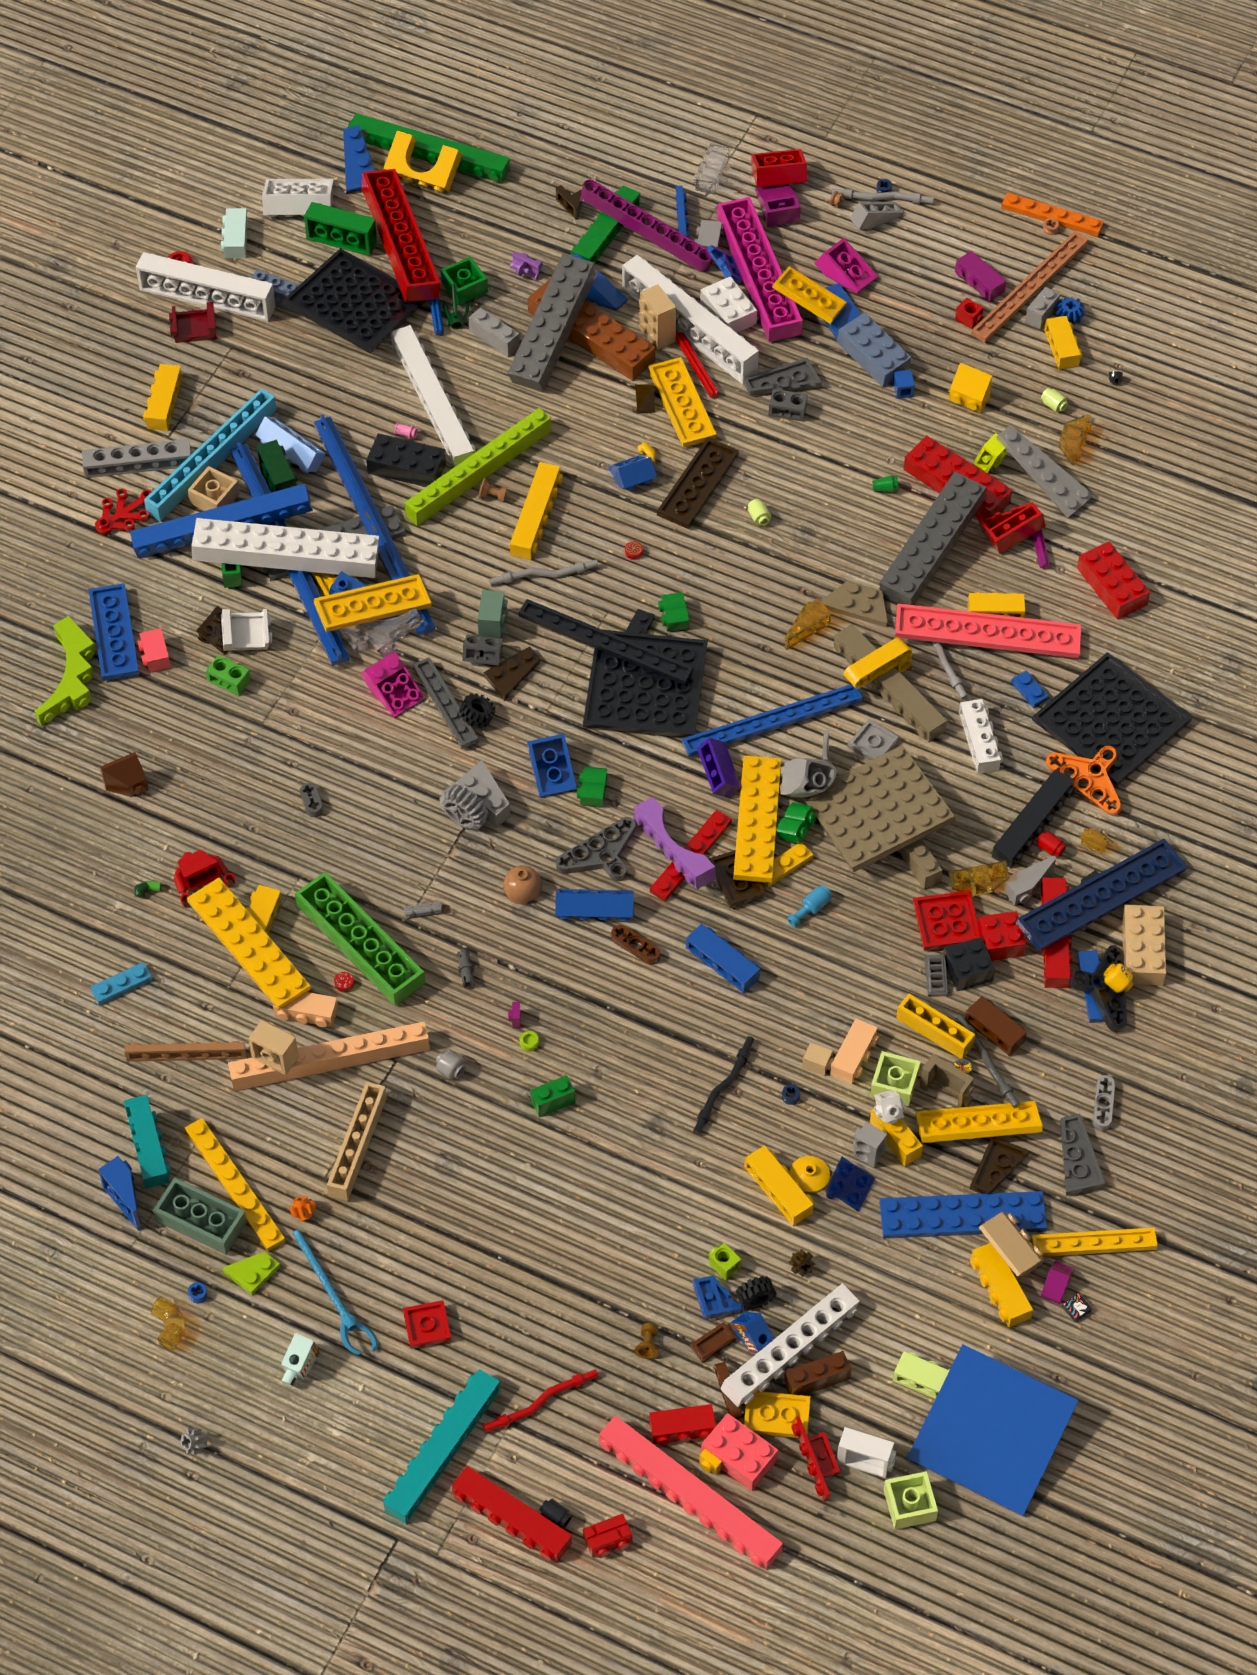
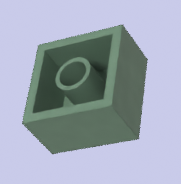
M482 590L478 613L479 636L493 638L505 636V621H508V599H505L504 592Z

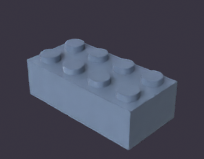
M865 312L839 329L837 343L882 387L893 381L894 371L909 370L911 357Z

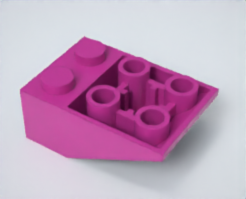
M395 651L369 666L360 674L370 691L393 717L425 699Z

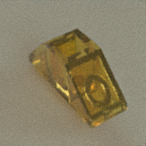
M1086 414L1068 421L1064 425L1060 436L1059 448L1071 465L1075 466L1077 459H1081L1083 452L1081 447L1086 445L1088 437L1086 433H1090L1092 423H1090L1091 415Z
M1006 861L949 871L952 890L958 892L970 890L971 896L991 893L1010 879Z

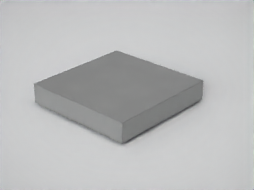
M868 719L848 743L847 748L871 761L891 751L900 741V737Z

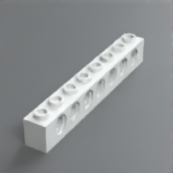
M842 1283L724 1380L721 1390L737 1407L743 1403L748 1404L755 1397L754 1394L758 1390L762 1392L769 1386L771 1379H778L784 1373L783 1369L787 1366H794L801 1354L807 1355L814 1348L813 1344L817 1341L819 1343L824 1341L829 1335L828 1332L832 1329L834 1331L843 1324L842 1320L846 1317L850 1319L858 1311L856 1307L859 1300ZM832 1308H837L840 1312H835ZM818 1320L824 1321L825 1324L819 1323ZM803 1332L809 1333L810 1336L804 1335ZM788 1344H793L796 1348L793 1349ZM773 1356L779 1357L781 1361L775 1360ZM759 1368H762V1369H764L767 1373H762V1372H760L758 1369H759ZM743 1381H749L752 1385L748 1386Z

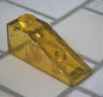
M819 599L808 602L802 608L785 636L786 650L831 623V612Z

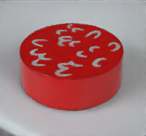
M348 972L338 973L334 978L335 988L340 992L350 991L354 986L353 976Z

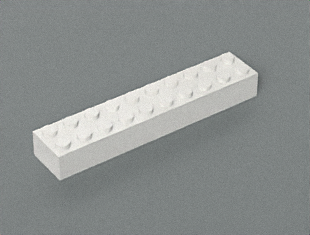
M636 255L622 265V289L639 302L641 291L659 284L676 306V332L678 334L683 332L693 346L742 385L743 378L758 374L759 350L754 345L748 343L743 336L738 335L730 326L724 324L719 317L710 313L706 307L700 305L693 297L686 294L682 288L672 283L669 278L662 275L658 269L653 268L640 256Z
M197 518L191 546L192 560L338 575L342 571L349 576L375 578L379 554V536Z

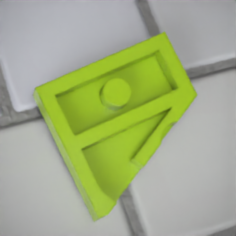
M264 1251L225 1266L222 1270L225 1275L250 1295H253L280 1268V1263Z

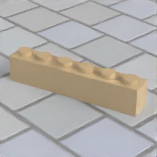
M366 1081L327 1183L329 1197L344 1201L349 1200L387 1099L385 1086Z

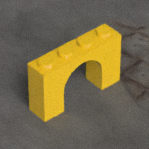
M397 131L383 169H396L398 176L402 177L406 182L412 183L415 181L424 188L431 186L437 192H449L462 153L457 149L443 145L437 163L431 170L423 173L415 172L411 168L410 158L416 138L413 135Z

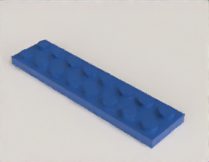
M1043 1191L990 1193L989 1195L965 1194L880 1198L879 1200L883 1239L983 1234L979 1226L1001 1212L1012 1213L1018 1221L1016 1224L1020 1230L1024 1229L1026 1232L1047 1231Z

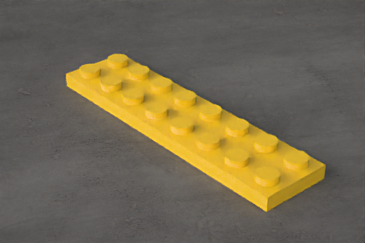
M745 755L743 757L733 880L772 883L781 758Z
M220 878L187 897V902L278 1010L311 990L310 984Z

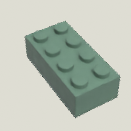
M175 1177L153 1209L156 1222L227 1255L247 1223L244 1210Z

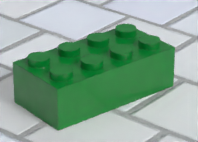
M311 202L304 215L307 240L367 256L371 255L377 244L375 218L315 202Z

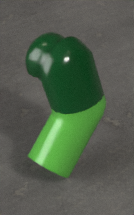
M144 881L137 884L133 889L135 890L134 896L144 897V891L147 890L160 892L162 882Z

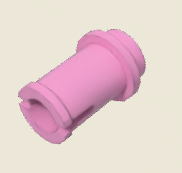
M396 423L394 427L398 428L397 430L394 429V434L407 436L408 439H415L418 433V429L413 425L410 427Z

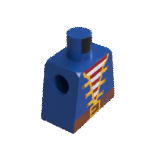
M745 1311L729 1323L749 1352L758 1353L774 1340L761 1313Z

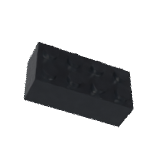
M378 433L366 459L367 473L427 487L441 477L447 463L446 449Z

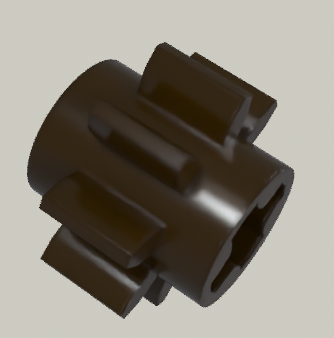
M800 1249V1252L792 1253L793 1256L788 1261L793 1266L791 1271L794 1274L798 1273L802 1277H804V1274L812 1273L811 1270L816 1265L811 1260L813 1255L810 1252L806 1253L802 1249Z

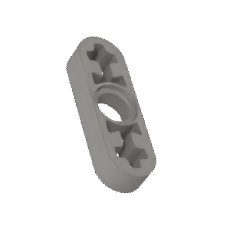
M1107 1075L1099 1077L1096 1084L1093 1126L1099 1131L1108 1130L1112 1122L1115 1081ZM1104 1083H1107L1108 1086L1107 1093H1103ZM1101 1099H1105L1109 1102L1110 1105L1107 1107H1102L1099 1105L1098 1101ZM1101 1113H1105V1122L1103 1124L1100 1123Z

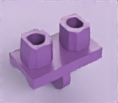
M513 252L510 268L516 270V274L519 276L524 274L537 280L539 272L542 270L543 262L538 259H531L524 252Z

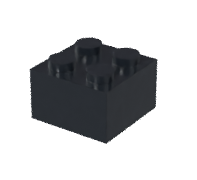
M982 937L944 947L943 955H945L946 968L956 991L994 980L995 967Z

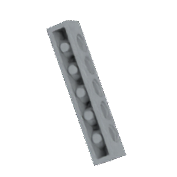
M189 439L82 450L85 478L176 469L191 455Z

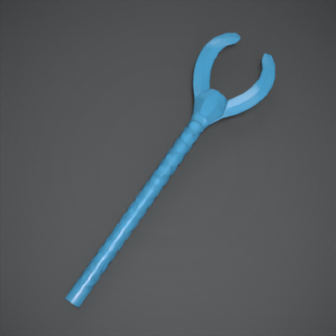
M300 1230L294 1231L295 1239L341 1315L340 1336L344 1346L354 1354H361V1351L351 1345L348 1337V1331L355 1330L358 1327L369 1336L372 1342V1351H376L378 1349L376 1335L347 1311L326 1273L314 1256L313 1251H311L310 1246L305 1241L303 1234Z

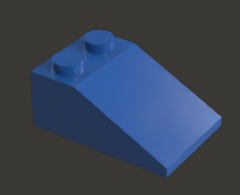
M565 734L527 741L530 761L540 797L577 789Z
M117 1156L98 1169L101 1183L106 1193L139 1231L141 1223L133 1184L135 1179L130 1172L132 1168L126 1160L122 1161Z

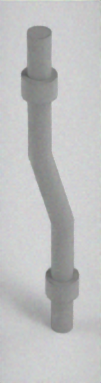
M832 188V194L834 191H838V194H844L845 199L857 198L873 201L894 198L913 201V203L918 204L920 202L934 203V197L922 196L920 193L885 192L870 194L856 192L853 189L841 190Z
M597 559L585 563L578 562L574 566L556 571L528 568L513 573L506 572L502 576L489 579L490 586L504 582L508 584L512 580L530 575L558 578L576 572L579 574L587 569L598 567Z
M932 642L940 662L951 680L950 684L953 689L957 690L962 700L966 699L968 695L962 686L963 682L960 677H957L948 662L942 644L940 642Z

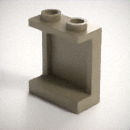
M932 1054L922 1068L919 1088L927 1091L932 1083L958 1098L957 1108L970 1105L973 1099L971 1094L975 1087H973V1077Z

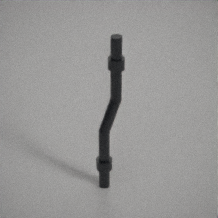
M748 1036L743 1047L739 1049L736 1055L737 1060L730 1075L711 1091L704 1108L700 1110L697 1116L698 1121L693 1130L694 1134H701L705 1123H708L711 1117L710 1112L718 1095L736 1081L744 1062L750 1056L749 1051L754 1042L753 1037Z

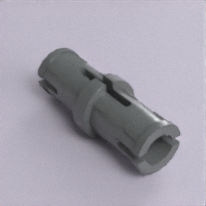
M462 949L457 952L459 960L458 971L461 973L463 987L468 989L475 986L473 978L474 966L473 964L471 965L469 950Z

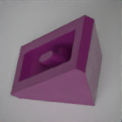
M1055 1261L1049 1270L1040 1297L1060 1304L1075 1268Z

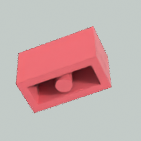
M161 628L139 633L141 640L137 641L140 652H144V655L141 656L143 666L148 667L149 673L171 668Z

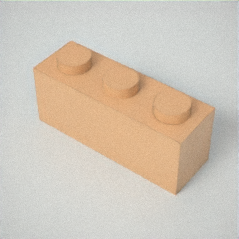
M306 992L282 1009L278 1010L275 1006H273L275 1017L281 1020L289 1019L302 1024L310 1023L316 1024L319 1027H333L338 1010L337 997Z
M855 1019L831 1064V1076L850 1084L853 1083L855 1078L860 1077L863 1067H861L863 1062L867 1063L871 1054V1047H875L878 1042V1027Z

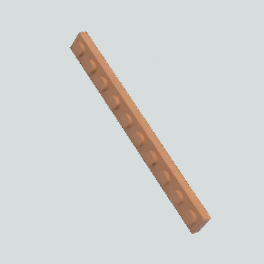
M1074 231L972 329L971 335L986 343L1088 244L1089 239Z

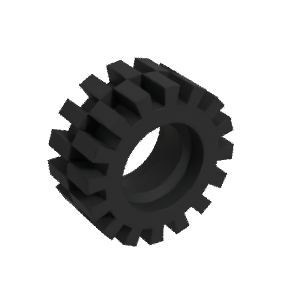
M471 693L464 698L459 713L461 718L464 717V722L468 721V725L474 724L473 727L475 728L477 726L483 728V726L487 727L490 724L496 708L493 706V702H489L490 699L488 697L485 699L482 694L479 696L478 693H475V695Z
M768 1276L754 1277L753 1280L749 1279L747 1283L743 1282L742 1286H738L736 1290L741 1307L743 1309L746 1308V1310L750 1308L753 1310L756 1307L760 1308L763 1304L767 1305L768 1301L772 1302L773 1298L777 1295L771 1278Z

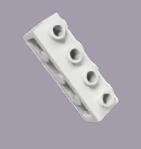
M982 699L960 702L959 715L977 774L999 771L1003 757L1001 751L998 752L997 737L993 736L992 733L993 723L988 720V707L984 706Z

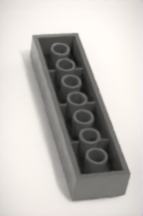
M562 253L507 372L512 383L544 392L598 274L594 262Z
M957 472L953 473L879 582L883 595L900 604L915 605L985 501V486Z

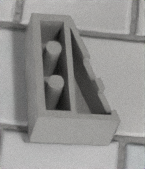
M482 760L455 783L457 786L460 785L463 788H467L470 792L472 791L474 795H478L477 797L483 801L482 803L486 805L488 810L487 820L498 828L510 817V803Z

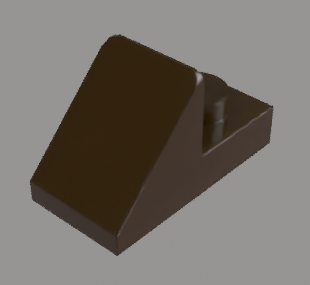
M560 185L556 187V200L577 220L582 205V190L571 195L568 190H565Z

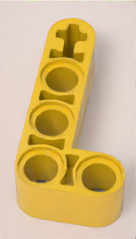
M897 637L850 665L843 675L856 689H859L894 667L900 673L906 671L911 665L912 650L900 637Z

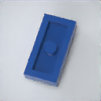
M1027 670L1012 678L1011 683L1033 708L1049 699V695Z

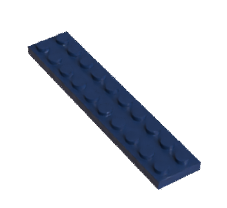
M1162 839L1017 918L1016 924L1040 952L1185 872L1188 866L1168 842Z

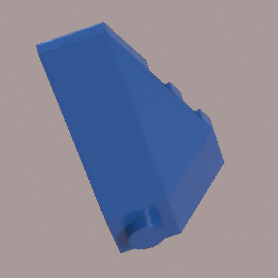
M576 253L573 255V257L585 260ZM597 270L598 274L585 301L597 302L599 306L617 311L628 301V298Z

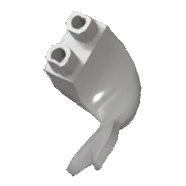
M829 730L824 731L822 759L795 758L786 761L785 765L781 767L780 774L783 776L782 784L779 785V793L781 795L793 798H807L820 794L831 786L835 779L837 768L830 762Z

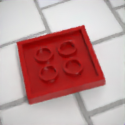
M970 890L913 898L914 911L924 951L944 949V947L981 937Z

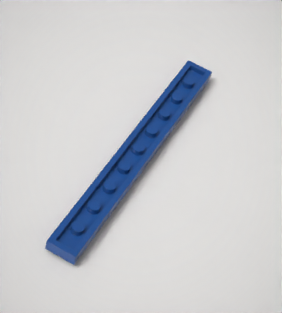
M850 684L683 738L682 744L688 757L699 754L697 748L708 738H713L729 745L862 702L863 697L859 689Z

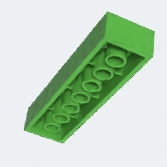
M326 872L295 893L297 907L394 1006L425 984L424 971Z

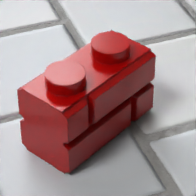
M623 1513L583 1528V1538L592 1558L596 1556L598 1558L606 1557L610 1554V1551L617 1548L618 1550H624L630 1546V1543H633V1536Z

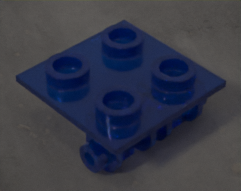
M842 1156L825 1189L826 1197L831 1200L837 1197L859 1212L875 1178Z

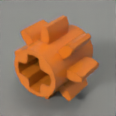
M307 1196L295 1198L293 1200L294 1205L289 1207L294 1218L298 1217L299 1221L310 1219L313 1217L312 1211L317 1210L314 1200L308 1199Z

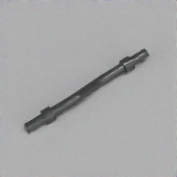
M962 1014L957 1016L956 1020L958 1023L975 1034L974 1046L981 1055L989 1073L1000 1087L999 1091L1003 1097L1008 1099L1014 1109L1019 1107L1020 1103L1013 1094L1014 1090L1010 1084H1006L996 1069L988 1051L977 1037L974 1027L969 1025Z

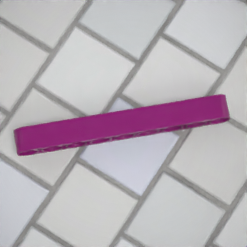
M590 179L584 181L581 191L582 200L698 271L705 272L709 270L712 257L706 248L598 182Z

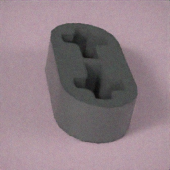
M312 783L303 784L300 788V795L305 811L310 817H318L323 812L318 790ZM306 791H310L312 796L309 797ZM314 803L317 809L313 810L311 804Z

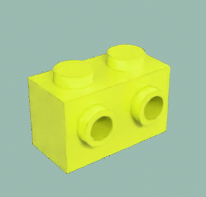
M997 433L983 445L973 462L974 465L987 474L993 467L995 469L998 468L1003 461L1002 459L1008 453L1006 448L996 438L998 436Z

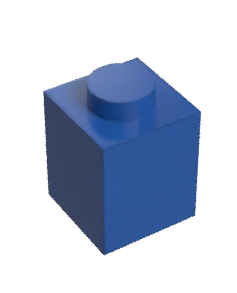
M911 370L894 371L893 386L896 399L914 397L915 384Z

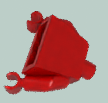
M199 850L194 853L186 852L183 854L182 859L178 860L179 867L175 871L174 882L178 893H181L180 901L184 908V900L190 896L186 891L191 892L217 878H221L222 875L224 876V884L228 888V879L232 880L235 884V875L227 872L228 868L217 855L207 854L203 850Z

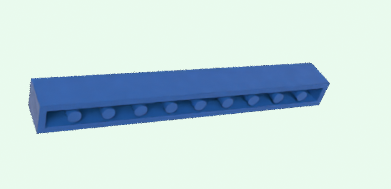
M305 484L140 528L130 531L133 549L139 559L192 544L197 518L270 524L274 521L306 514L313 511L307 487Z

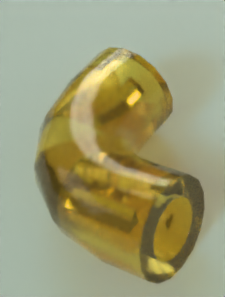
M160 1296L156 1299L151 1309V1315L164 1323V1329L157 1340L166 1349L175 1350L185 1331V1319L175 1304Z

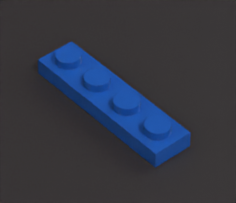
M683 185L676 186L678 232L690 238L689 230H686V228H689V220L685 218V215H688V207L684 205V203H687V194L683 192Z

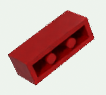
M712 1404L649 1412L653 1444L667 1445L675 1441L684 1443L696 1438L705 1440L716 1427Z

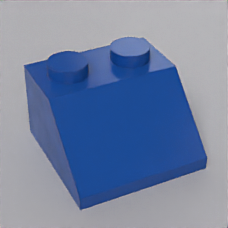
M638 455L608 466L618 486L626 490L636 488V484L642 483V485L651 483L652 479L657 477L650 456Z

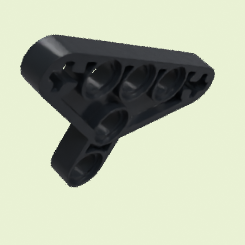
M1111 945L1103 953L1093 973L1082 970L1075 971L1070 977L1069 983L1075 990L1092 995L1107 1027L1112 1032L1118 1033L1127 1025L1126 994L1124 990L1120 993L1113 991L1104 982V973L1112 964L1121 963L1124 965V955L1121 948ZM1075 977H1080L1083 980V984L1078 983ZM1093 981L1099 982L1101 988H1097ZM1112 1002H1116L1120 1009L1114 1008Z

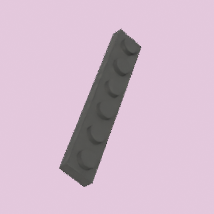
M430 657L414 663V671L460 748L465 749L479 743L478 737L471 725H468V721H463L464 717H460V707Z

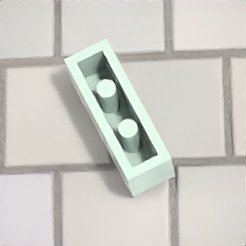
M226 209V216L222 217L225 228H222V239L224 241H221V251H224L225 258H246L247 209Z

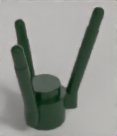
M453 283L452 299L454 312L450 315L446 302H443V307L448 319V326H451L453 329H461L464 327V324H467L471 303H467L464 316L460 311H457L456 290Z

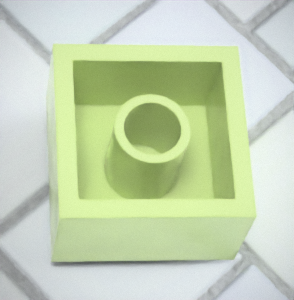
M882 1051L871 1084L870 1096L875 1098V1094L894 1089L899 1094L900 1099L902 1098L904 1105L909 1107L919 1075L921 1061Z
M927 1471L885 1480L884 1494L894 1530L936 1521L938 1509Z

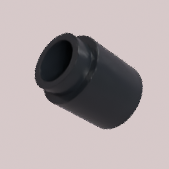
M553 1498L549 1501L545 1500L539 1509L542 1516L562 1529L569 1524L573 1516L569 1513V1509Z

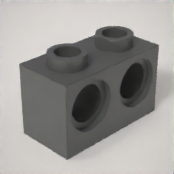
M773 389L768 416L803 422L808 394Z
M466 635L463 643L462 661L491 665L500 664L503 654L502 638Z

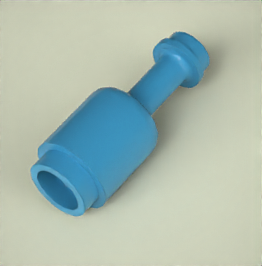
M824 885L816 887L803 899L802 903L804 906L796 914L789 915L787 918L788 923L792 927H796L800 924L799 920L807 913L816 914L830 902V898H832L830 890Z

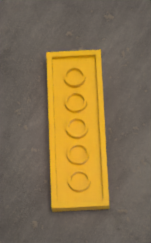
M682 358L649 365L648 371L682 447L703 443L707 437L713 440L716 439L717 434Z
M417 574L314 598V605L325 631L329 632L430 608L431 601L420 575Z
M1035 1101L1019 1102L1020 1106L1015 1109L1010 1103L915 1112V1119L922 1143L1032 1134L1042 1132V1122Z

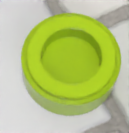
M526 1031L521 1034L519 1039L520 1047L524 1051L531 1052L539 1047V1036L535 1032Z

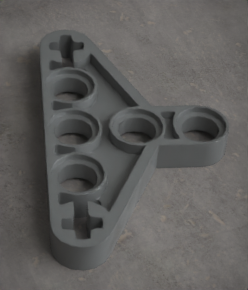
M631 817L621 818L558 856L556 859L557 871L562 874L604 869L612 880H624L627 876V867L619 857L635 833L636 824L634 819ZM608 833H615L617 835L614 839L606 837ZM598 842L601 846L599 848H592L591 844ZM581 851L585 853V856L578 858L575 854ZM609 855L612 857V860L605 862L602 860V857ZM620 868L623 870V873L616 875L613 873V870Z

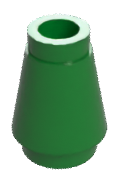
M889 475L872 481L873 491L895 492V490H899L897 476Z

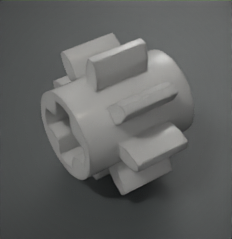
M187 1428V1434H182L181 1437L182 1448L186 1450V1453H192L193 1455L202 1453L201 1448H206L207 1444L206 1434L202 1432L201 1428Z

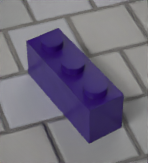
M708 738L697 750L712 793L730 798L741 789V785L726 743Z

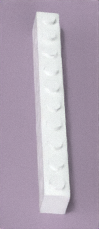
M411 325L393 330L391 333L392 344L446 449L453 467H456L476 452L473 444H470L467 431L463 430L461 419H457L456 409L450 405L449 395L444 393L443 383L441 380L438 381L436 369H432L430 357L425 355V348L422 343H419L417 332L413 331Z

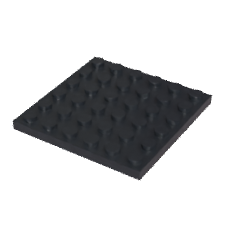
M340 248L285 297L283 305L371 354L391 335L393 330H396L426 300L405 302L397 279Z
M604 630L692 666L693 672L686 685H683L594 648L583 727L683 738L695 735L708 640Z
M1108 652L1032 717V721L1078 757L1093 759L1103 747H1113L1117 753V760L1107 771L1111 783L1116 787L1192 720V716ZM1106 751L1103 758L1110 760L1113 758L1114 753ZM1099 765L1092 767L1100 773L1101 767Z

